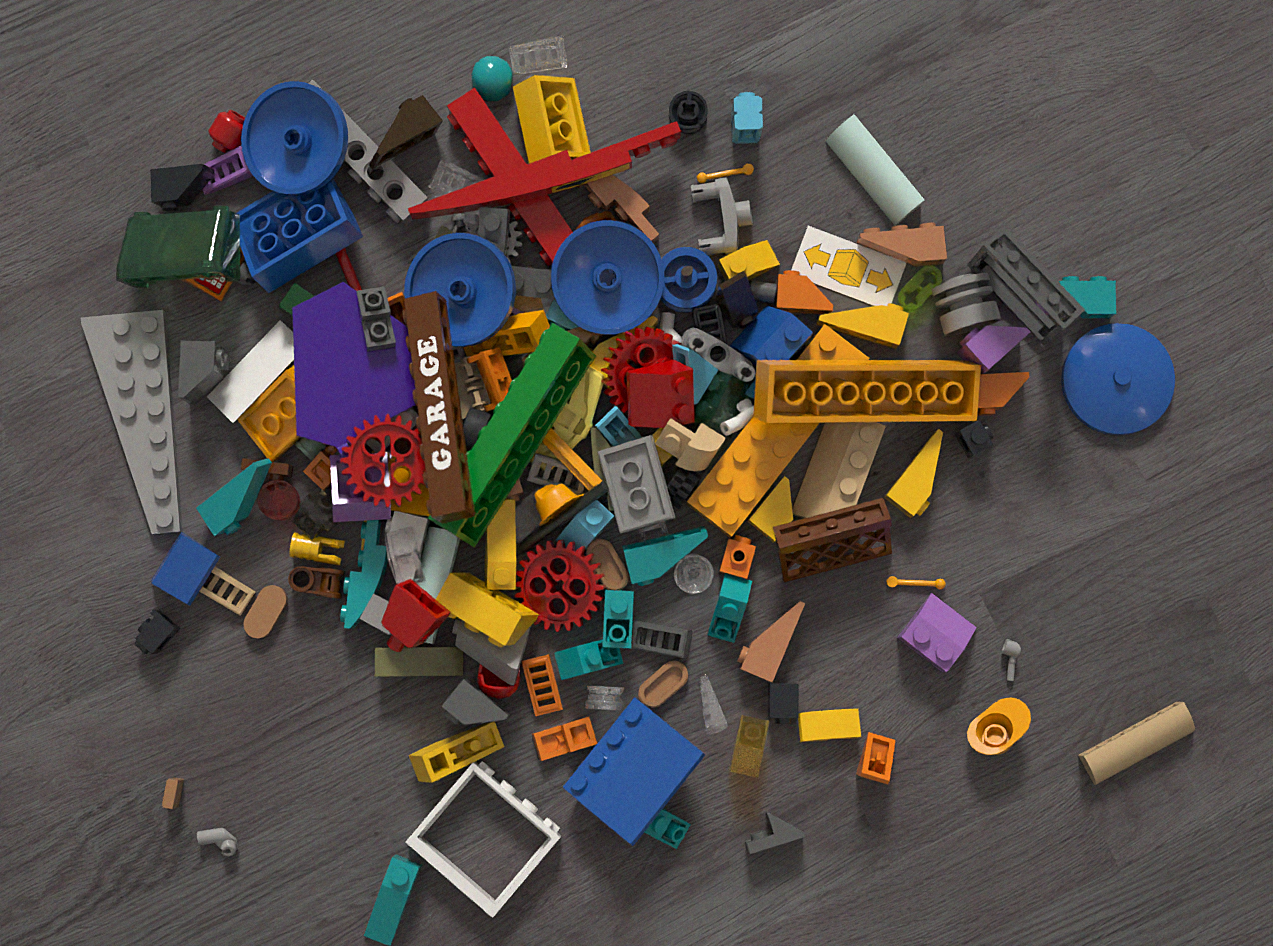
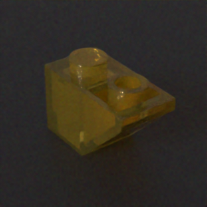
M741 715L729 765L730 772L753 777L759 776L769 726L768 720Z

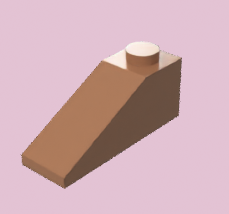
M797 602L755 638L748 648L743 646L737 662L741 663L740 670L768 682H773L805 603Z

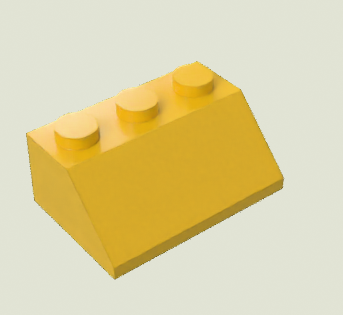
M534 75L513 86L529 163L565 150L568 151L571 160L591 153L575 78Z
M469 572L449 573L436 598L439 603L451 612L448 617L453 619L456 617L465 621L464 626L475 633L480 631L489 636L487 639L489 642L501 648L503 646L515 645L539 616L538 613L501 591L487 590L485 582Z

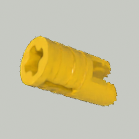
M294 532L289 555L291 558L298 557L300 559L314 560L315 562L340 565L341 558L335 555L321 554L323 546L336 549L344 548L345 541L320 536L301 535Z

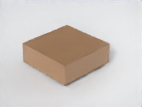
M174 777L166 781L162 802L163 808L175 809L179 807L184 779Z

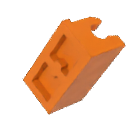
M500 347L482 351L466 359L468 364L477 363L491 404L484 406L485 412L494 410L496 405L503 401L509 392L508 388L512 382Z

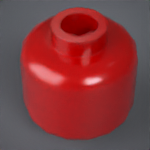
M231 109L228 112H220L208 130L210 137L214 140L212 145L224 153L228 149L234 150L242 146L241 135L245 117Z

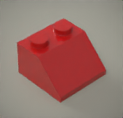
M670 360L627 371L628 425L633 427L665 428L670 418L680 425L694 422L693 368L676 360Z

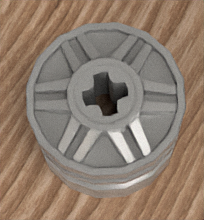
M988 273L957 276L932 289L933 298L946 297L935 303L936 308H950L951 311L940 317L945 337L968 333L976 327L981 329L986 325L990 326L1001 321L996 301L983 302L982 298L993 292L992 286L980 287L990 282Z

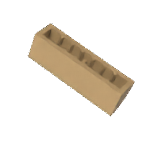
M1175 702L1078 756L1094 785H1097L1194 732L1195 725L1185 703Z

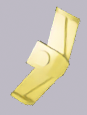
M591 366L573 392L570 402L566 403L552 425L554 427L553 430L572 449L582 439L587 437L591 430L590 428L593 427L592 420L603 387L601 381L605 379L601 372ZM541 442L529 462L533 463L536 453L558 458ZM542 462L540 468L545 471L547 464Z

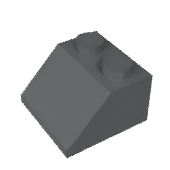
M181 340L178 397L188 404H196L225 378V370H229L230 356L226 354V350L214 341Z
M463 679L441 706L446 710L444 716L456 725L460 723L465 725L506 720L511 716L510 712L491 697L482 693V690L469 679Z

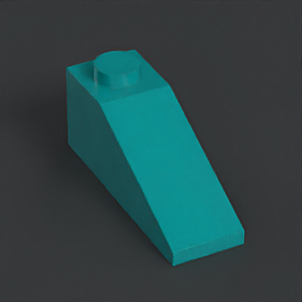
M269 458L252 463L196 508L214 536L223 533L229 536L242 527L240 523L249 516L272 464Z
M705 526L622 546L631 583L643 586L651 584L655 578L661 577L708 537Z
M399 855L392 857L364 934L365 937L391 946L422 864Z

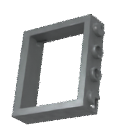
M1005 225L980 248L967 264L975 274L988 273L990 282L985 285L992 286L993 293L1043 346L1063 331L1085 310ZM1000 245L1002 248L996 252L995 249ZM979 260L985 266L981 271L975 266ZM1063 311L1065 315L1060 319L1058 314ZM1042 328L1049 333L1044 338L1038 332Z

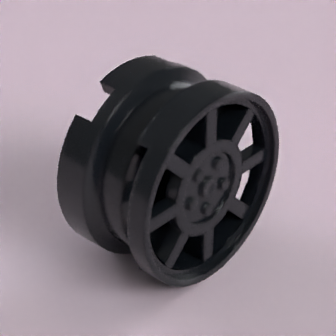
M683 91L674 96L669 105L670 123L677 121L682 134H694L704 127L708 114V106L705 99L694 91Z

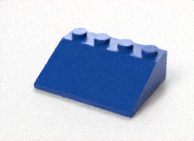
M334 178L322 188L305 195H287L272 191L229 217L252 278L268 293L363 237L356 218Z
M634 697L563 788L623 839L634 846L704 758L705 754Z

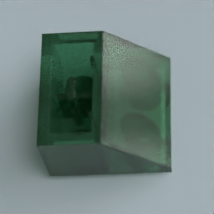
M717 371L699 402L694 404V422L689 424L699 427L703 423L720 435L731 438L733 433L727 436L724 435L720 425L722 422L740 414L737 404L744 399H748L745 393L750 385L732 374Z

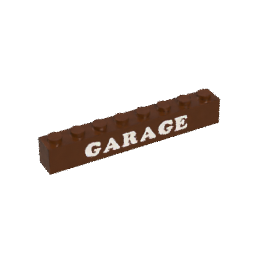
M437 291L404 299L405 309L402 315L406 326H408L409 336H406V345L412 357L409 370L415 381L413 399L416 406H418L419 416L416 418V425L422 436L420 454L425 461L426 471L423 473V480L429 491L427 510L432 518L444 524L475 517L447 302Z

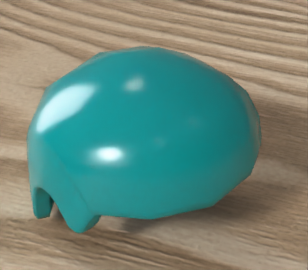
M486 56L476 62L471 74L472 88L475 87L482 99L486 101H499L510 93L513 71L508 62L497 56Z

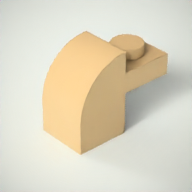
M670 418L655 444L678 458L675 465L690 471H702L708 467L724 442L725 437L703 423L693 433Z

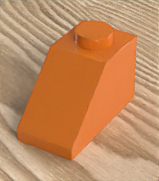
M793 270L783 271V274H778L775 308L789 313L823 315L832 313L833 304L807 276L800 275L799 271Z
M1029 372L980 374L978 415H995V410L1001 409L1027 381Z

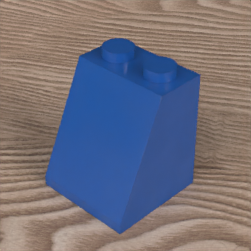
M766 305L755 317L756 320L742 331L731 343L730 347L746 357L756 371L757 360H792L808 343L813 332L792 313Z

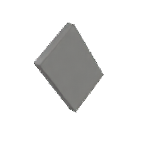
M652 435L598 451L620 534L675 518Z

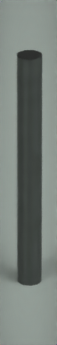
M603 481L519 543L520 549L525 553L609 491L608 485Z

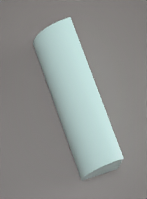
M852 115L827 138L826 143L895 226L922 205L924 198L855 115Z
M428 527L415 582L436 599L449 573L453 571L460 538L445 529ZM438 628L425 642L435 643Z

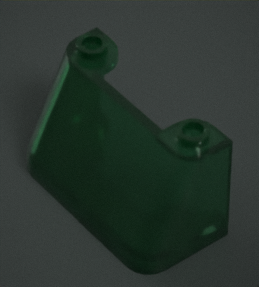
M213 206L210 211L151 215L149 212H135L133 217L128 218L116 267L117 281L134 288H147L149 284H156V281L194 278L214 280V278H221L222 276L225 277L226 282L240 281V215L229 211L228 206Z

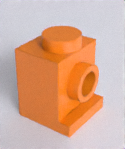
M735 535L734 540L728 539L719 573H726L744 579L748 578L756 546L750 545L751 539ZM736 551H741L744 554V559L740 562L736 561L733 557Z

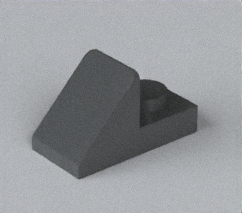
M766 810L772 833L767 834L766 830L757 831L750 834L751 839L745 842L748 852L752 854L804 838L805 835L801 829Z

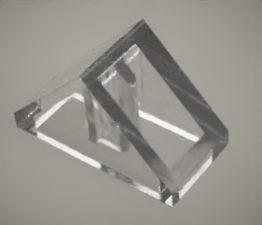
M413 526L384 533L388 560L396 583L399 584L408 579H412L417 584L426 582Z

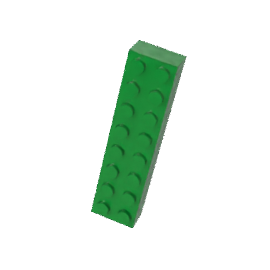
M554 323L542 333L539 345L526 358L523 370L518 377L512 380L508 388L509 392L503 401L496 405L493 417L487 426L480 430L477 442L467 452L475 517L444 524L435 520L430 515L428 519L475 548L596 358V355L580 338Z

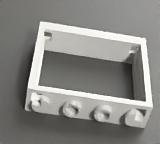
M482 761L480 764L473 762L408 838L406 843L493 918L559 840L561 835L557 832L560 829L557 824L548 817L545 820L540 818L536 814L538 811L536 806L526 798L523 802L514 795L516 789L505 780L501 783L492 776L495 773L494 770ZM474 775H477L548 837L496 900L422 837Z

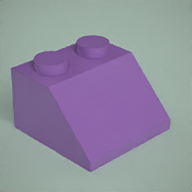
M987 325L979 331L976 327L960 342L962 348L957 354L963 360L980 364V374H984L1026 337L1030 331L1023 327Z
M385 453L384 458L379 461L385 464V486L389 487L388 456ZM331 455L330 472L333 522L391 519V502L389 508L385 507L383 500H380L377 507H374V498L372 497L364 503V493L360 492L354 495L353 492L357 486L355 484L346 485L351 476L342 475L341 472L348 468V465L345 466L340 463L341 458L339 455ZM370 468L366 470L365 478L371 483H376L380 481L381 474L377 469Z
M931 593L897 638L938 670L948 672L965 649L977 627Z

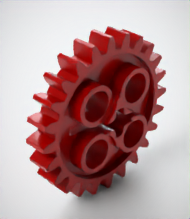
M646 326L643 331V329L636 327L634 335L626 331L625 341L619 338L615 339L618 345L617 349L613 347L608 348L613 354L612 357L603 358L605 362L609 363L608 367L601 369V372L608 374V377L601 381L602 384L609 386L604 391V394L612 396L609 402L617 406L621 412H626L627 415V382L624 383V377L627 371L635 369L627 363V360L630 359L640 367L674 360L672 345L681 344L678 341L672 340L673 335L664 334V331L656 328L654 330ZM645 348V354L640 359L639 354L641 350Z
M386 414L384 422H380L378 416L375 415L374 424L372 425L367 420H363L364 430L357 427L353 428L356 438L346 437L351 447H342L341 451L348 454V457L340 459V463L348 465V468L344 469L341 473L342 475L351 476L346 485L355 484L357 487L353 494L357 495L363 492L364 503L372 497L374 498V507H377L380 500L384 501L386 508H389L391 500H394L396 505L400 507L401 498L404 497L410 503L412 502L411 492L420 496L422 492L418 485L425 486L423 473L426 471L425 461L420 454L422 438L418 437L420 434L418 428L414 431L410 429L412 425L411 420L402 425L401 416H398L395 422H391L389 414ZM385 436L390 437V459L395 460V463H392L390 466L389 487L385 486V464L379 461L385 456ZM369 440L378 441L381 445L380 452L370 454L365 449V443ZM398 440H405L410 446V451L406 454H399L394 449V443ZM370 468L377 469L381 474L380 481L376 483L367 481L365 478L366 470ZM397 469L407 470L410 474L409 481L406 483L396 481L394 472Z
M563 539L558 540L556 547L552 540L547 541L546 549L541 544L537 545L536 550L538 554L529 551L527 556L530 561L521 560L519 562L525 569L516 571V575L522 579L516 582V587H520L521 592L515 594V597H523L524 601L521 604L539 614L534 624L538 625L545 621V630L550 629L552 624H554L556 632H559L564 624L567 631L573 629V621L578 627L584 625L582 617L588 621L591 620L593 617L589 610L597 612L600 608L595 601L604 600V597L598 594V591L605 589L606 585L598 583V580L603 578L605 574L596 573V569L601 564H592L590 562L594 557L593 553L587 556L583 555L585 546L575 550L574 541H571L567 547H565ZM557 558L564 560L566 563L564 573H560L555 569L554 563ZM543 566L547 568L550 575L542 570ZM537 577L542 578L546 583L544 592L538 591L534 583ZM576 579L582 580L585 584L583 594L576 592L573 584ZM562 580L564 582L563 589L557 591L555 588L557 586L556 581ZM568 594H569L572 598H575V599L577 600V604H576V605L572 603V600H571V598L568 596ZM556 598L563 600L565 603L563 613L556 611L553 603Z

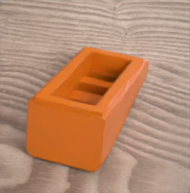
M550 654L521 661L535 716L563 710ZM546 664L547 670L531 674L530 668ZM549 676L550 681L534 685L533 679ZM551 686L552 692L536 696L535 690ZM554 697L555 703L539 707L538 701Z

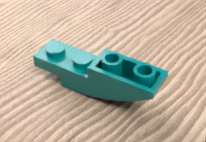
M382 520L362 522L361 539H365L364 550H359L358 567H362V571H350V577H345L343 593L348 594L347 604L342 605L340 622H345L344 628L354 629L361 621L360 617L372 595L378 594L384 579L390 547L379 545Z

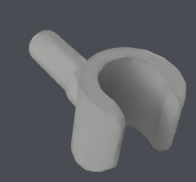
M1006 639L1002 648V654L1010 656L1007 680L1014 681L1015 663L1021 648L1017 642Z

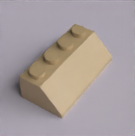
M825 422L792 508L793 515L804 519L856 505L886 426L877 422Z

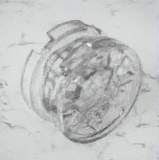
M686 555L675 566L674 581L677 587L687 594L702 593L713 581V567L709 560L701 555Z
M585 685V690H588L589 694L584 708L624 710V703L620 695H622V692H625V687Z

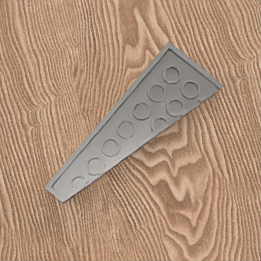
M155 310L81 317V324L151 533L153 535L182 532L165 311Z

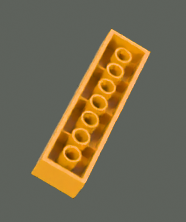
M824 324L797 360H869V357ZM753 416L692 494L686 505L731 538L820 422L765 423Z
M757 360L754 418L765 423L977 421L981 365L967 360Z

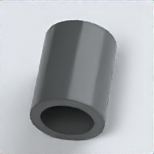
M752 280L751 290L754 299L773 303L777 284Z

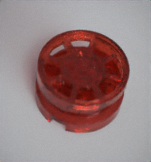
M272 480L264 484L260 489L257 503L265 516L277 521L290 519L297 513L300 507V495L297 489L286 481Z

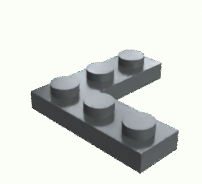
M482 206L480 207L478 236L497 246L507 258L510 209ZM511 266L515 276L516 296L555 300L551 288V270Z

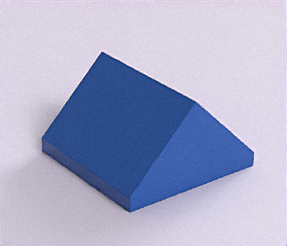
M181 532L152 577L151 583L182 602L191 605L220 559V556Z

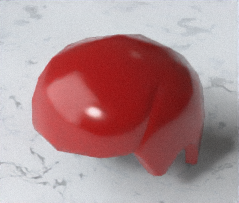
M480 664L477 675L479 689L485 695L496 699L510 697L518 690L520 668L513 686Z

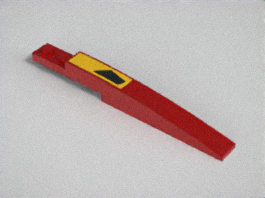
M676 121L573 160L570 159L568 151L565 150L408 208L412 220L476 211L480 210L482 206H502L577 187L631 169L632 156L641 158L650 154L653 148L661 146L664 149L675 145L677 140L680 139L681 130Z

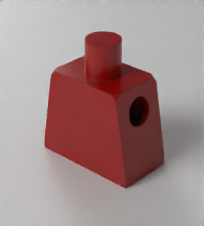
M412 579L395 585L381 621L382 626L392 634L387 641V645L396 652H401L405 646L412 649L424 643L451 613Z

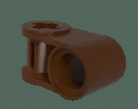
M300 566L290 572L288 582L291 588L298 592L341 599L342 595L339 592L341 578L345 575V571ZM307 572L310 577L309 584L305 587H298L295 582L297 574Z

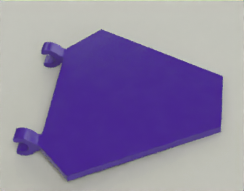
M344 282L292 308L296 436L336 447L341 459L348 457V454L341 451L342 447H349L346 437H356L353 431L354 427L364 430L363 420H367L372 425L374 424V416L377 415L380 422H384L386 414H389L391 419L416 405L413 399L415 381L409 370L412 357L406 345V336H409L408 327L390 315L396 347L367 352L356 290Z

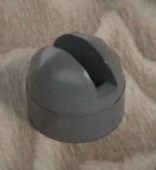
M245 261L233 279L240 284L251 285L255 280L252 278Z

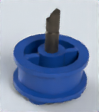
M680 247L668 252L662 258L664 288L660 300L668 308L681 313H690L694 308L704 307L713 297L717 284V272L713 261L704 252L692 247Z

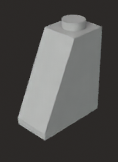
M456 617L452 633L457 634L455 646L503 681L514 686L528 642L530 627L515 645L503 646L501 648L487 640L489 636L481 631L475 633L464 626L465 621Z

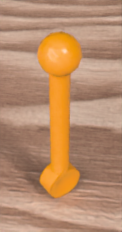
M745 164L743 168L711 174L701 172L697 175V181L705 183L709 179L742 173L749 176L753 173L754 167L751 164Z
M890 576L886 581L887 585L891 588L896 585L932 586L941 590L946 586L945 581L941 578L936 581L900 580Z

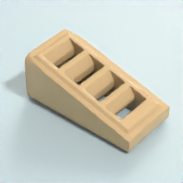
M214 567L212 573L215 575L208 586H202L199 592L241 616L255 591L219 568ZM220 578L224 579L217 593L213 592L212 590ZM230 584L234 585L227 599H224L222 596ZM239 590L244 591L237 605L232 604Z

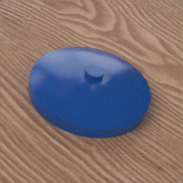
M284 82L266 90L252 104L243 123L241 145L247 167L262 185L282 194L305 195L325 186L342 166L348 147L347 122L339 104L323 89L305 82Z
M596 221L578 228L560 245L551 267V288L560 310L575 325L597 334H618L637 327L655 310L664 288V267L657 248L639 229L619 221Z
M452 233L434 239L418 252L406 275L404 295L406 299L437 291L447 302L452 346L469 347L490 339L507 322L515 303L516 282L508 259L497 246L477 235Z
M1115 323L1097 327L1075 342L1063 363L1061 385L1068 407L1083 424L1100 433L1127 435L1149 427L1163 415L1174 393L1175 372L1167 350L1156 337L1137 326Z

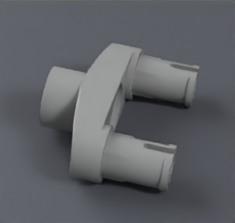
M727 178L715 179V182L691 185L693 203L718 198V201H721L725 230L722 237L698 239L699 250L706 255L720 253L729 255L737 251L739 246V227L753 225L750 201L735 202Z
M690 328L684 333L682 337L684 346L694 350L715 368L738 380L749 382L754 378L755 369L752 363L729 345L697 328ZM715 346H721L723 348L721 358L717 360L711 359V349Z

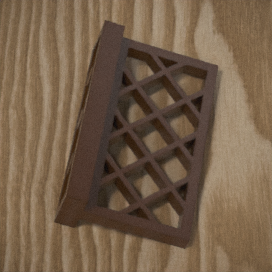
M880 498L774 526L773 533L777 543L783 581L788 582L892 554L890 534L892 521L884 499ZM862 536L868 538L862 545L856 543ZM877 541L884 544V546L871 548ZM834 544L841 545L835 552L829 550ZM849 549L855 550L853 554L844 555ZM807 551L813 552L808 559L802 557ZM822 556L828 558L824 562L817 563ZM795 563L801 565L797 569L788 571Z

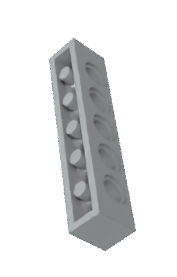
M313 79L308 83L321 88ZM343 111L348 128V147L343 161L350 168L347 173L358 184L363 181L369 187L366 191L377 204L382 201L388 207L385 212L394 222L398 223L401 220L407 226L412 221L408 208L429 201L428 197L391 159L371 169L369 164L378 146ZM355 150L364 151V156L360 160H352L351 154ZM375 169L384 171L383 176L379 180L370 179V174ZM393 189H401L403 191L402 196L397 200L389 198V193Z

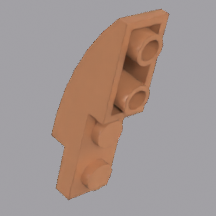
M611 175L583 184L590 192L588 198L596 208L602 206L605 211H608L615 205L617 208L614 211L624 223L628 220L632 226L643 232L653 244L659 240V233L644 217L649 213L650 206L623 181Z

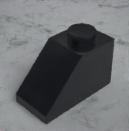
M204 164L150 169L151 202L161 206L164 211H177L179 206L190 205L214 176V169Z

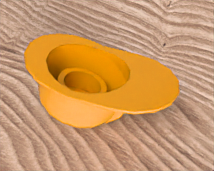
M550 484L536 491L535 499L537 502L535 506L542 519L539 526L550 521L584 494L577 496L564 484Z
M1011 697L1000 699L970 723L967 731L968 742L974 750L981 754L999 755L1007 752L1029 729L1031 723L1030 710L1019 699Z

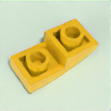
M858 709L798 713L800 742L855 739L861 737Z

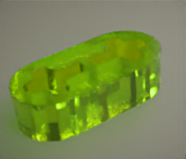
M928 265L921 268L897 296V303L904 308L903 311L913 312L917 310L931 296L932 289L939 286L942 282L941 271L935 266ZM923 273L926 275L933 273L935 275L933 278L935 284L928 283L922 288L920 284L925 279ZM916 289L919 292L914 299L917 304H905L906 297L904 293L910 295Z

